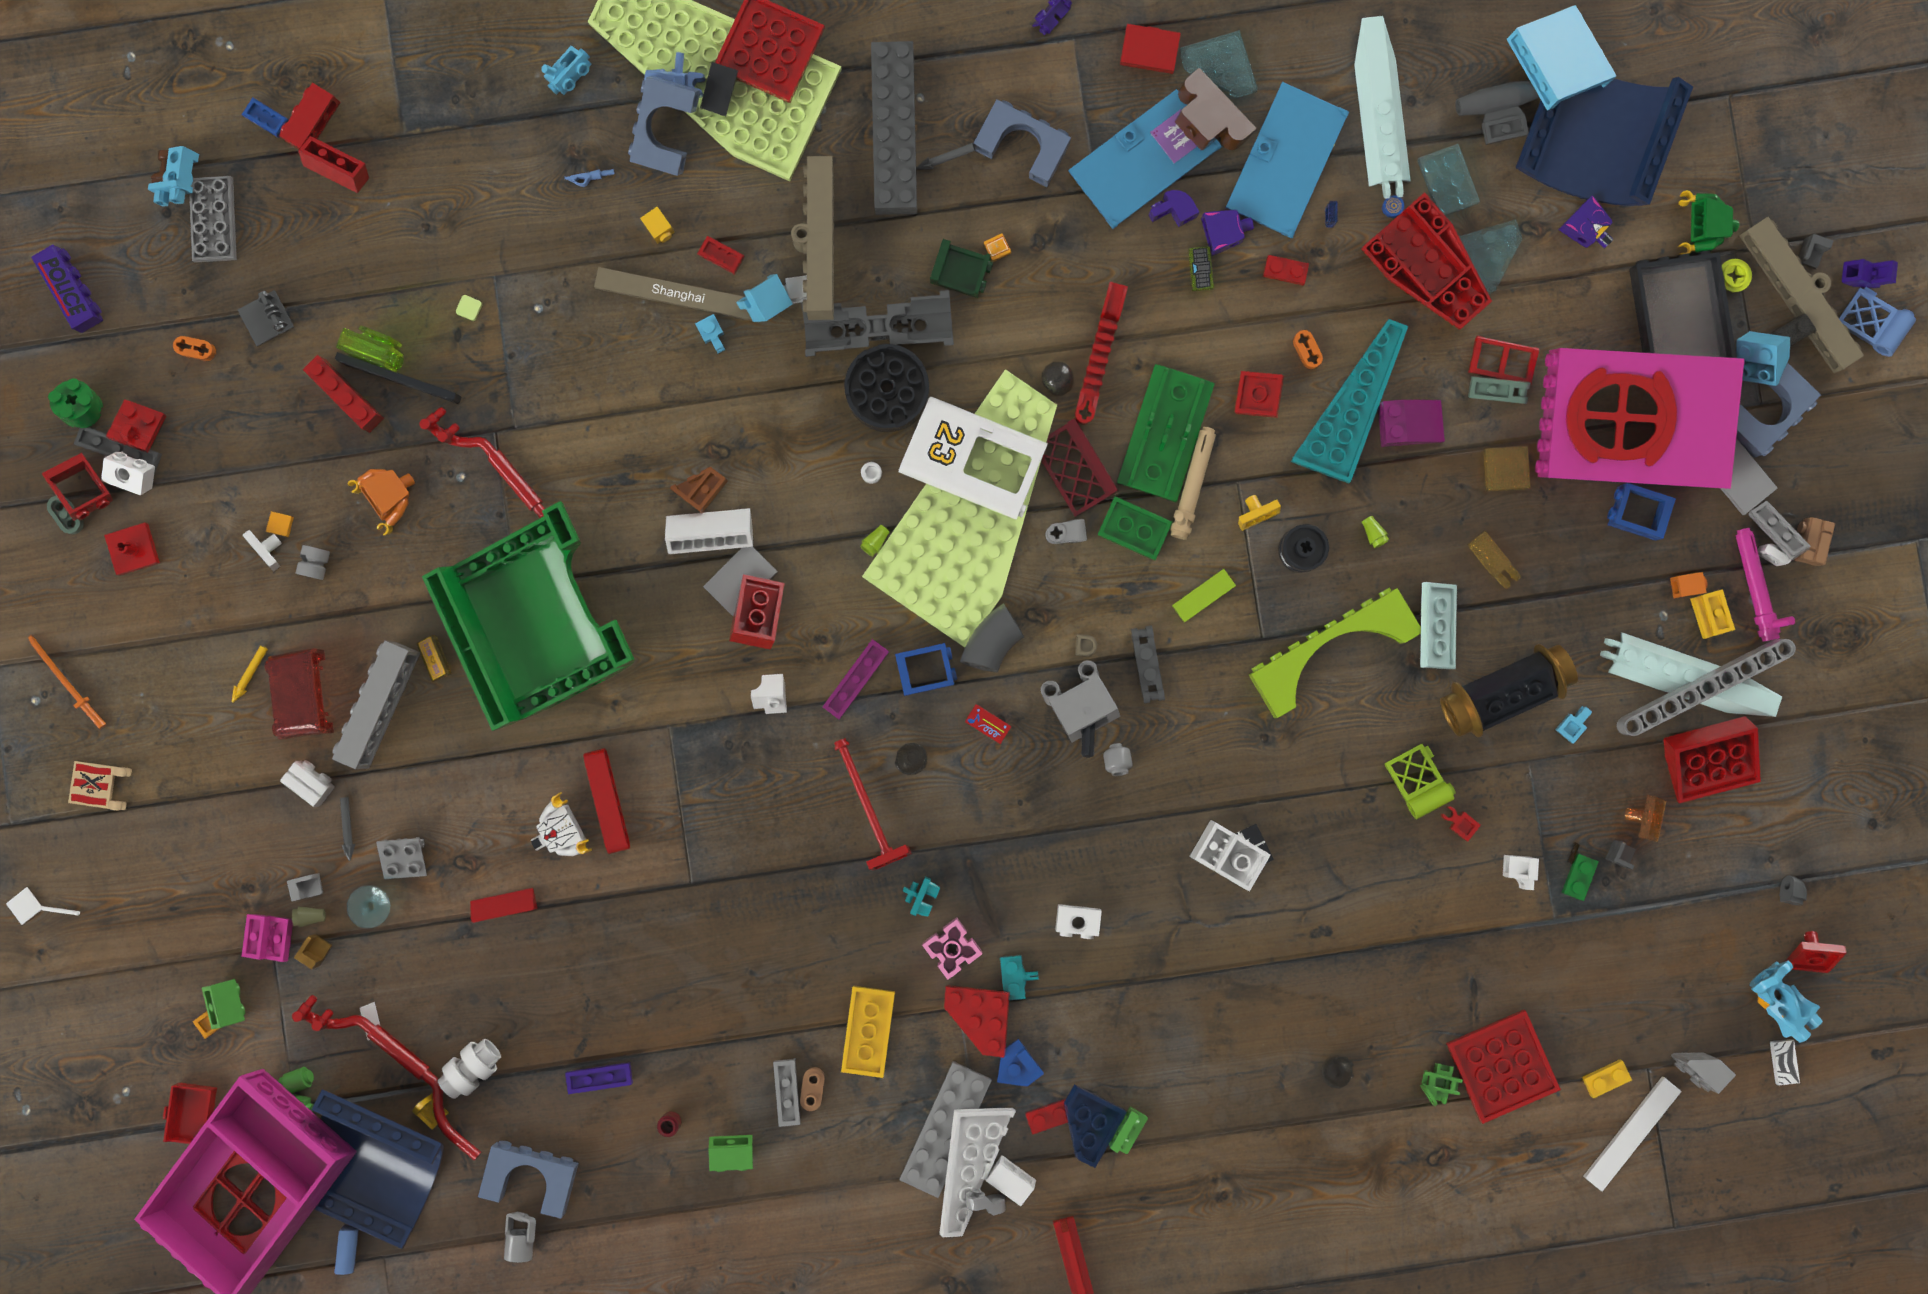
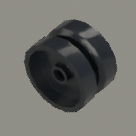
M1309 524L1298 525L1286 532L1280 539L1278 554L1282 564L1290 571L1297 573L1309 572L1319 567L1326 560L1329 552V542L1325 533L1317 526ZM1301 546H1304L1306 548V551L1304 553L1302 552L1303 548Z

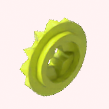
M1730 259L1722 264L1726 290L1732 293L1741 292L1749 286L1752 280V271L1746 262L1740 259ZM1733 271H1735V275H1738V277H1740L1735 279L1734 281L1732 277L1727 276L1733 273Z

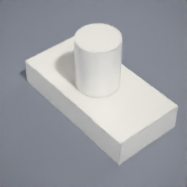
M250 530L243 534V537L273 572L280 567L270 554L271 551L282 544L275 534H272L262 543L259 542Z

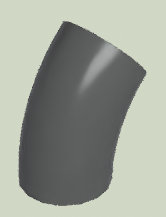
M1004 603L984 618L975 629L966 644L960 663L984 671L998 672L1008 651L1024 638L1022 631Z

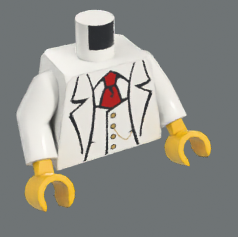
M562 792L553 796L551 802L545 807L539 818L540 824L536 826L540 835L531 839L534 849L539 850L547 846L550 853L555 851L561 856H575L592 851V848H586L585 844L589 840L584 836L569 805H564L568 800L562 801L560 799Z

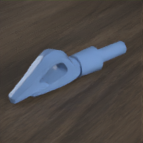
M599 169L588 173L571 175L570 177H565V179L580 187H586L590 180L602 179V176L613 175L615 172L614 169L600 171ZM579 179H585L583 183L577 182Z

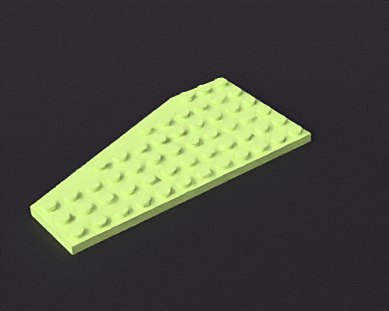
M598 0L588 23L644 75L646 70L664 69L665 71L672 72V69H675L676 53H684L683 73L697 72L704 74L705 82L695 84V88L701 89L704 94L711 63H715L735 19L692 0ZM813 54L791 103L736 79L726 117L701 109L702 98L698 100L696 112L685 113L732 156L791 181L842 68Z
M1005 369L975 414L1046 443L1057 404ZM978 437L963 471L969 476L1016 494L1020 490L1031 463V458L985 438ZM1039 466L1023 505L1027 506L1023 517L1018 516L1017 520L926 484L862 577L951 639L966 647L975 629L992 612L1002 597Z

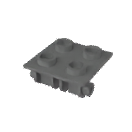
M275 290L270 293L266 291L258 293L259 297L257 300L238 309L257 347L294 327Z

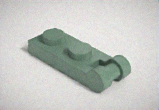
M1471 376L1468 397L1527 404L1528 397L1526 395L1527 390L1530 389L1531 382ZM1514 388H1519L1518 396L1513 395Z

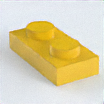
M1617 1060L1582 1077L1592 1098H1596L1632 1081L1622 1060Z

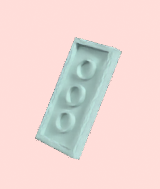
M1431 582L1422 583L1420 668H1456L1457 585Z

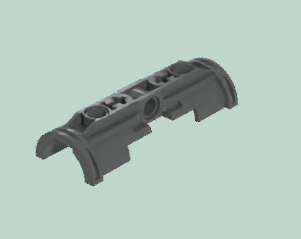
M949 290L940 291V295L910 297V303L887 304L888 314L867 316L866 306L842 308L841 303L834 304V320H808L807 312H803L806 336L805 356H816V352L869 347V341L890 340V344L894 345L944 342V346L954 345ZM923 320L927 325L925 330H916L914 327L916 321ZM908 321H911L912 332H909V327L902 328V332L894 329L898 322H901L902 326H909ZM845 326H849V330H855L856 326H860V329H864V331H861L859 336H856L855 332H849L850 337H846L847 331ZM834 327L842 328L843 334L841 337L835 338L831 335Z

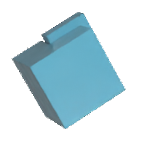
M777 274L767 276L768 279L752 289L745 290V297L736 302L740 309L747 310L753 322L767 321L793 305Z

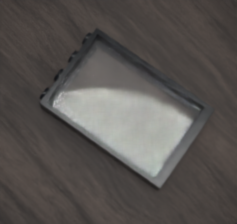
M1711 250L1698 253L1697 256H1691L1690 253L1677 256L1676 259H1670L1669 256L1656 259L1657 261L1649 262V259L1637 261L1636 265L1629 269L1643 353L1737 358L1720 252L1711 253Z

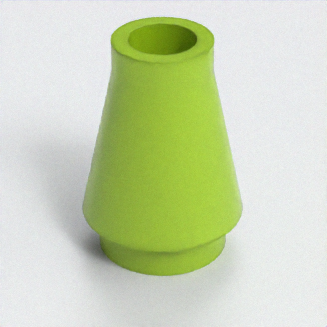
M1373 516L1362 521L1369 543L1374 548H1378L1389 541V534Z
M879 525L876 530L862 540L861 549L872 557L878 554L890 533L889 530L883 525Z

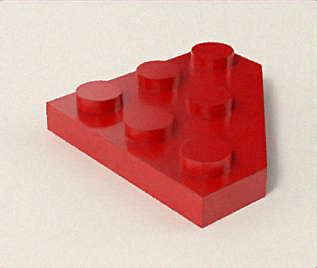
M947 985L945 988L944 1008L982 1055L1005 1057L1010 992Z

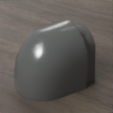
M1786 876L1782 880L1780 887V902L1803 906V901L1807 900L1805 884L1796 877Z

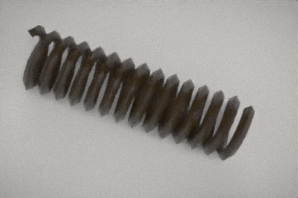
M1574 842V847L1568 858L1570 864L1574 863L1573 861L1580 846L1576 842Z

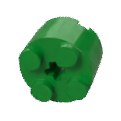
M75 378L62 382L48 395L51 410L70 427H90L101 416V407L103 408L101 398L86 383Z

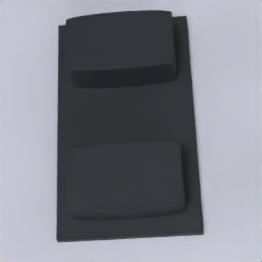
M714 62L711 63L700 106L701 109L726 117L738 70Z

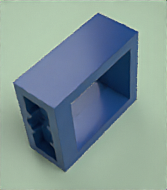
M1630 483L1617 487L1614 493V499H1616L1614 506L1610 508L1607 516L1609 519L1608 526L1655 541L1663 539L1676 498ZM1630 492L1659 502L1651 529L1621 520Z
M945 643L895 654L904 696L954 685L953 681L957 680L955 667L950 668L949 660L953 659L950 647L946 648ZM941 650L948 681L912 688L905 658Z

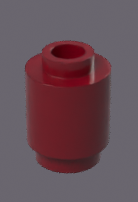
M666 1112L657 1123V1130L660 1135L664 1137L674 1136L681 1127V1117L676 1112Z

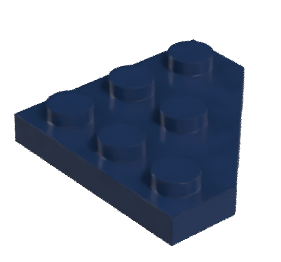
M1074 1084L1064 1102L1075 1157L1079 1161L1096 1168L1127 1111Z

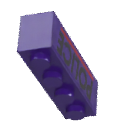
M52 244L31 257L73 330L83 333L103 321L100 315L102 313L101 309L91 300L90 290L85 284H82L79 279L81 274L71 265L69 261L71 257L64 248L61 249Z

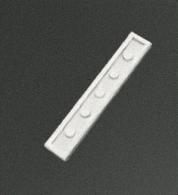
M1662 1076L1583 1177L1600 1191H1603L1682 1091Z

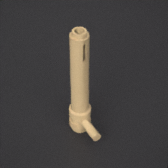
M1203 427L1199 432L1178 510H1175L1173 516L1175 521L1170 527L1172 537L1187 540L1188 535L1191 534L1192 528L1190 526L1195 520V508L1216 434H1214L1215 430L1212 428Z

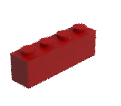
M317 355L303 369L361 429L370 433L384 419L326 359Z

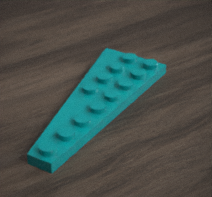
M1391 319L1386 321L1292 457V463L1348 484L1351 482L1408 329L1407 325Z

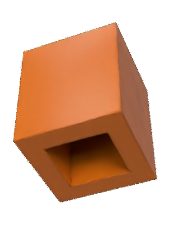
M1703 572L1670 578L1673 598L1707 593L1706 588L1708 584Z

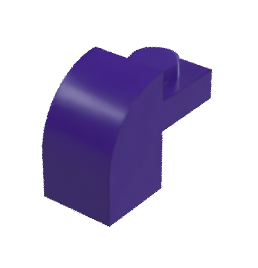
M1171 190L1165 192L1163 196L1164 203L1159 201L1151 206L1152 209L1148 216L1153 223L1171 213L1176 224L1180 227L1196 219L1199 210L1188 194L1179 190Z
M1865 259L1846 261L1843 264L1842 283L1859 288H1880V285L1896 283L1898 262L1891 260L1872 263Z

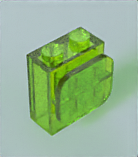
M361 325L358 330L364 334L343 328L336 345L337 349L351 357L397 372L402 367L404 354L392 347L401 348L402 344L394 338Z

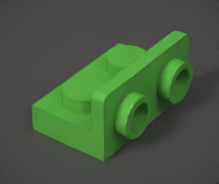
M1129 1106L1124 1119L1109 1143L1110 1149L1117 1153L1120 1150L1128 1154L1148 1117Z

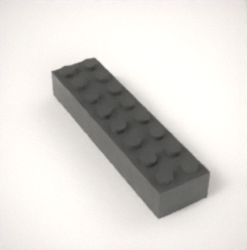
M913 41L871 42L876 215L917 214Z

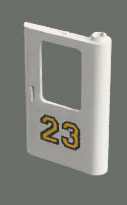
M930 396L902 460L899 473L1017 520L1018 516L1023 517L1027 506L1023 505L1048 443ZM978 437L985 438L1031 458V463L1018 493H1011L964 473V467Z

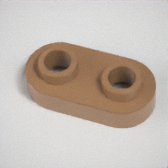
M818 1067L809 1068L803 1076L800 1104L807 1111L817 1110L822 1102L825 1075ZM816 1076L818 1081L813 1083L810 1081V1077ZM812 1097L814 1098L815 1102L813 1104H809L807 1102V1098Z

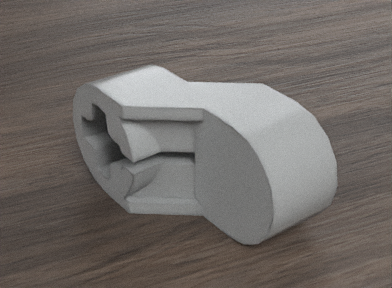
M979 1189L970 1191L966 1194V1207L971 1211L986 1209L993 1216L998 1215L1006 1210L1005 1197L1000 1194L985 1196V1193Z

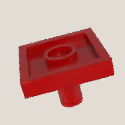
M144 522L104 535L116 575L121 576L160 563L148 523Z
M1809 931L1803 935L1805 942H1801L1785 961L1789 960L1792 963V970L1829 973L1847 952L1843 945L1819 943L1818 933Z

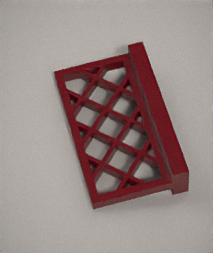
M1075 418L1048 435L1047 443L1054 444L1051 456L1043 454L1041 461L1075 517L1119 492ZM1065 430L1071 436L1069 445L1058 443L1059 434ZM1073 441L1075 442L1077 447L1072 446ZM1057 445L1068 448L1065 460L1054 457ZM1071 448L1081 452L1080 463L1068 461ZM1045 458H1050L1049 464ZM1053 459L1064 462L1062 474L1052 471ZM1083 459H1085L1088 465L1082 464ZM1067 463L1079 465L1076 478L1065 475ZM1082 466L1090 468L1093 472L1091 481L1079 479ZM1055 475L1061 476L1060 482ZM1094 476L1099 483L1093 482ZM1064 477L1075 480L1073 492L1063 489ZM1078 481L1090 483L1087 496L1075 493ZM1092 484L1101 486L1105 494L1099 498L1090 497ZM1066 493L1072 494L1071 500L1069 499ZM1074 495L1086 498L1084 507L1076 511L1072 504ZM1089 499L1094 500V501H1092L1091 503L1088 504V500H1089Z

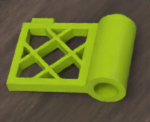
M1423 744L1384 764L1405 799L1409 811L1416 820L1454 800V794H1456L1451 783L1447 784L1434 765L1431 759L1434 755L1429 746L1424 747ZM1418 750L1421 751L1424 757L1422 765L1411 762L1412 754ZM1409 756L1408 761L1402 760L1403 758ZM1396 762L1405 763L1404 775L1395 773L1391 765ZM1409 765L1421 768L1418 779L1407 776ZM1424 769L1432 771L1437 780L1431 783L1421 781ZM1406 779L1417 782L1415 791L1409 795L1404 789ZM1420 784L1426 785V786H1424V787H1422V788L1419 789Z

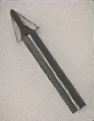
M970 143L929 159L927 157L916 169H934L936 165L975 151L973 143Z
M349 797L340 798L344 845L341 846L348 861H351L355 844L352 842Z

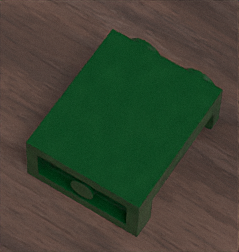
M943 239L932 270L930 283L978 298L979 294L984 293L987 281L984 280L986 273L990 274L993 266V261H990L991 254L983 255L951 245V241Z

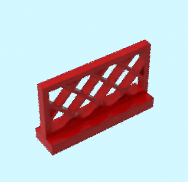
M1074 1216L1053 1221L1071 1293L1094 1294Z

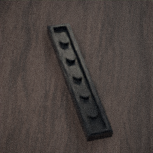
M339 352L335 356L336 361L343 365L456 404L460 403L462 398L457 393Z

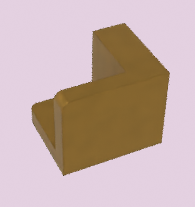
M316 934L310 935L306 938L294 958L310 969L317 968L328 954L332 944Z

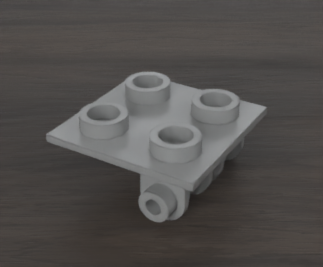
M419 837L412 839L399 838L397 840L385 839L384 841L376 842L384 879L427 876L421 847H424V839Z

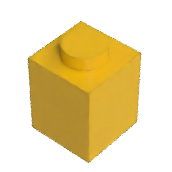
M655 207L640 218L657 244L668 241L672 234L675 233L658 207Z

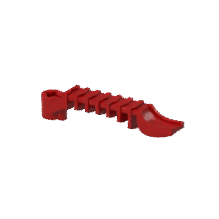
M1109 282L1100 315L1101 319L1095 334V342L1092 346V353L1086 368V376L1083 379V387L1081 388L1075 410V419L1080 424H1088L1094 418L1100 395L1099 389L1103 383L1102 378L1106 372L1105 367L1108 364V355L1111 352V344L1114 341L1113 336L1118 327L1117 323L1121 316L1128 286ZM1088 402L1087 413L1090 414V417L1087 416L1086 419H1082V415L1079 412L1085 409Z

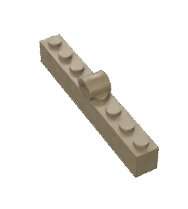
M807 156V165H803L804 178H807V184H803L804 197H807V203H803L804 216H807V222L797 224L791 230L794 248L799 252L807 254V260H803V273H807V280H803V293H807V299H803V312H807L808 320H834L833 156Z
M1766 217L1739 235L1833 373L1845 369L1864 356L1861 346L1853 340L1847 326L1842 324L1837 317L1836 310L1825 299L1824 293L1831 287L1829 276L1825 273L1811 275L1806 272L1800 258L1793 253L1789 242L1779 233L1774 221Z

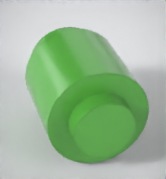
M302 1067L283 1074V1077H280L278 1082L292 1094L311 1087L314 1076L311 1070Z

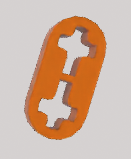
M1307 330L1299 331L1293 338L1294 347L1303 365L1308 369H1316L1322 363V353L1311 332ZM1301 335L1303 338H1308V341L1306 342V345L1308 347L1307 349L1304 343L1298 342L1301 338ZM1308 351H1310L1313 357H1317L1315 364L1308 362L1307 359L1310 357Z
M180 336L173 342L174 351L184 357L210 361L216 355L215 346L205 340ZM186 343L187 345L192 347L191 349H182L180 348L181 344L184 345ZM198 348H207L209 352L203 354L198 351Z

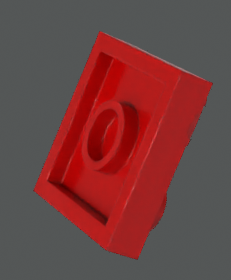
M1241 371L1235 413L1278 418L1284 376L1281 374Z
M124 399L106 437L148 453L166 415Z

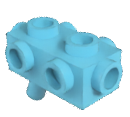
M570 46L552 67L544 64L541 70L545 73L544 78L549 82L547 86L556 95L559 92L565 95L567 91H572L575 88V82L589 72L591 63L588 59L590 56L583 49L580 48L578 51L573 46Z

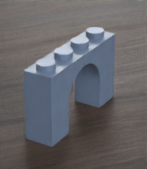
M655 76L646 77V80H643L641 92L643 93L642 101H639L637 106L638 121L635 122L632 131L635 135L634 141L630 144L628 154L631 155L630 162L676 176L683 174L687 153L666 147L657 141L651 128L652 117L662 106L672 107L688 113L696 112L701 90Z
M996 99L973 143L975 151L992 159L1002 139L1008 133L1016 130L1030 132L1037 138L1041 150L1029 172V179L1048 187L1070 145L1071 137L1062 129L1056 130L1050 127V124L1042 119L1038 121L1032 118V115L1027 111H1019L1013 108L1011 103L1004 100L1001 102Z
M1788 362L1778 385H1768L1780 397L1783 406L1782 415L1776 424H1763L1755 419L1741 404L1739 406L1736 440L1738 439L1754 458L1761 455L1766 456L1774 448L1772 445L1776 441H1781L1788 434V428L1791 425H1797L1803 419L1801 415L1805 411L1808 412L1817 405L1816 400L1821 396Z
M499 1141L492 1145L478 1197L499 1203L504 1198L511 1171L521 1165L533 1166L543 1174L547 1186L540 1213L561 1219L567 1210L579 1163L573 1162V1159L570 1157H553L552 1153L546 1151L534 1152L532 1148L527 1146L514 1147L508 1141Z

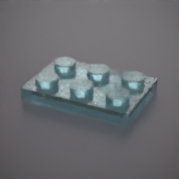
M1459 144L1418 158L1417 161L1432 201L1445 216L1480 203Z

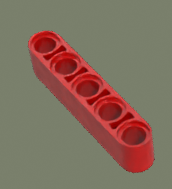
M603 748L584 753V763L608 854L630 849V841L607 750Z

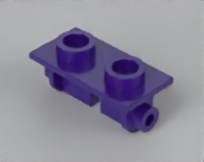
M1049 0V6L1045 10L1042 9L1035 16L1036 21L1032 27L1040 26L1039 31L1043 35L1050 34L1059 23L1054 15L1056 14L1059 19H1062L1071 9L1072 2L1070 0Z

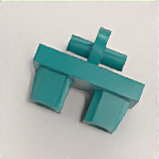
M925 876L919 892L916 891L919 884L914 881L910 888L904 887L902 890L907 893L906 902L911 903L913 897H916L910 912L914 916L919 914L928 917L933 905L922 901L924 895L927 894L936 898L940 890L938 885L931 882V879Z

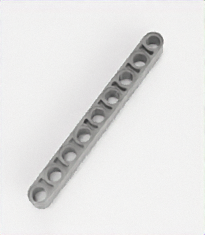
M1789 639L1771 640L1697 678L1695 681L1689 682L1621 717L1617 722V729L1623 735L1637 736L1790 658L1795 653V644ZM1780 644H1782L1784 647V651L1782 653H1780L1779 651ZM1762 653L1765 656V661L1763 663H1761L1760 656ZM1743 663L1746 665V671L1744 673L1741 671V665ZM1724 673L1727 674V680L1725 683L1722 681V675ZM1705 682H1707L1709 686L1707 692H1704L1703 685ZM1686 692H1688L1690 695V698L1687 702L1684 700V695ZM1669 701L1671 704V708L1667 712L1665 710V704ZM1650 711L1652 714V718L1648 722L1646 720V714ZM1629 721H1632L1633 728L1631 731H1628L1627 724Z

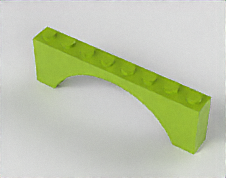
M1389 587L1379 593L1380 597L1374 601L1372 598L1360 604L1362 608L1356 612L1354 609H1351L1342 615L1344 619L1339 622L1333 620L1324 625L1325 630L1318 633L1316 630L1306 636L1308 640L1300 644L1297 641L1288 646L1289 651L1283 655L1280 651L1271 656V662L1266 665L1261 662L1251 668L1253 672L1249 674V677L1274 718H1279L1296 708V688L1300 674L1309 658L1329 640L1345 633L1364 631L1385 635L1402 644L1421 634V627L1398 588L1391 590Z

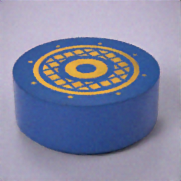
M1396 195L1385 199L1382 204V211L1389 218H1396L1404 210L1403 200Z

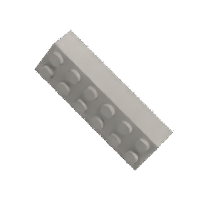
M384 641V643L380 644L376 652L378 657L375 663H372L369 667V677L366 683H363L360 687V697L350 710L352 715L349 722H346L342 728L341 733L343 735L341 740L333 748V760L354 769L370 768L421 652L397 642Z

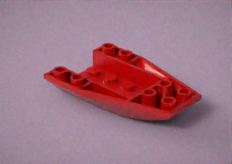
M1425 192L1361 248L1390 282L1459 330L1492 302L1453 224Z

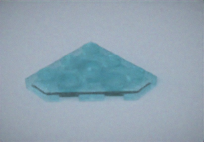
M1240 30L1179 49L1185 71L1192 74L1200 68L1218 88L1220 87L1230 92L1229 94L1236 98L1257 92L1258 88Z
M1516 219L1459 237L1488 294L1496 291L1522 241Z

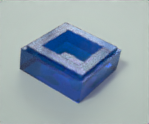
M1330 201L1325 207L1326 228H1333L1338 222V201Z

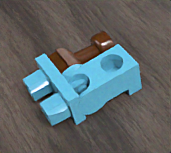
M184 146L158 151V160L161 161L160 170L151 176L152 183L148 185V190L154 192V203L160 206H169V201L175 204H183L185 195L192 194L193 163L198 162V153Z

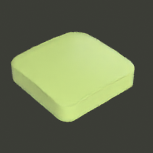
M463 295L456 313L471 321H475L481 310L482 303L472 297Z

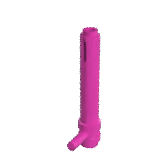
M1750 528L1737 530V535L1735 536L1756 615L1754 617L1755 624L1759 626L1758 636L1762 638V642L1780 638L1779 633H1781L1780 627L1795 624V618L1790 616L1777 619L1776 613L1773 612L1753 531H1750Z

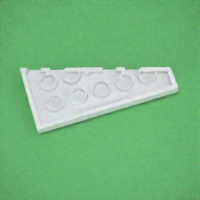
M1015 1109L954 1110L940 1225V1235L942 1237L963 1236L973 1213L966 1207V1194L970 1191L980 1190L983 1181L987 1179L999 1152L998 1146L1002 1137L1008 1131L1007 1125L1010 1118H1013L1016 1112Z

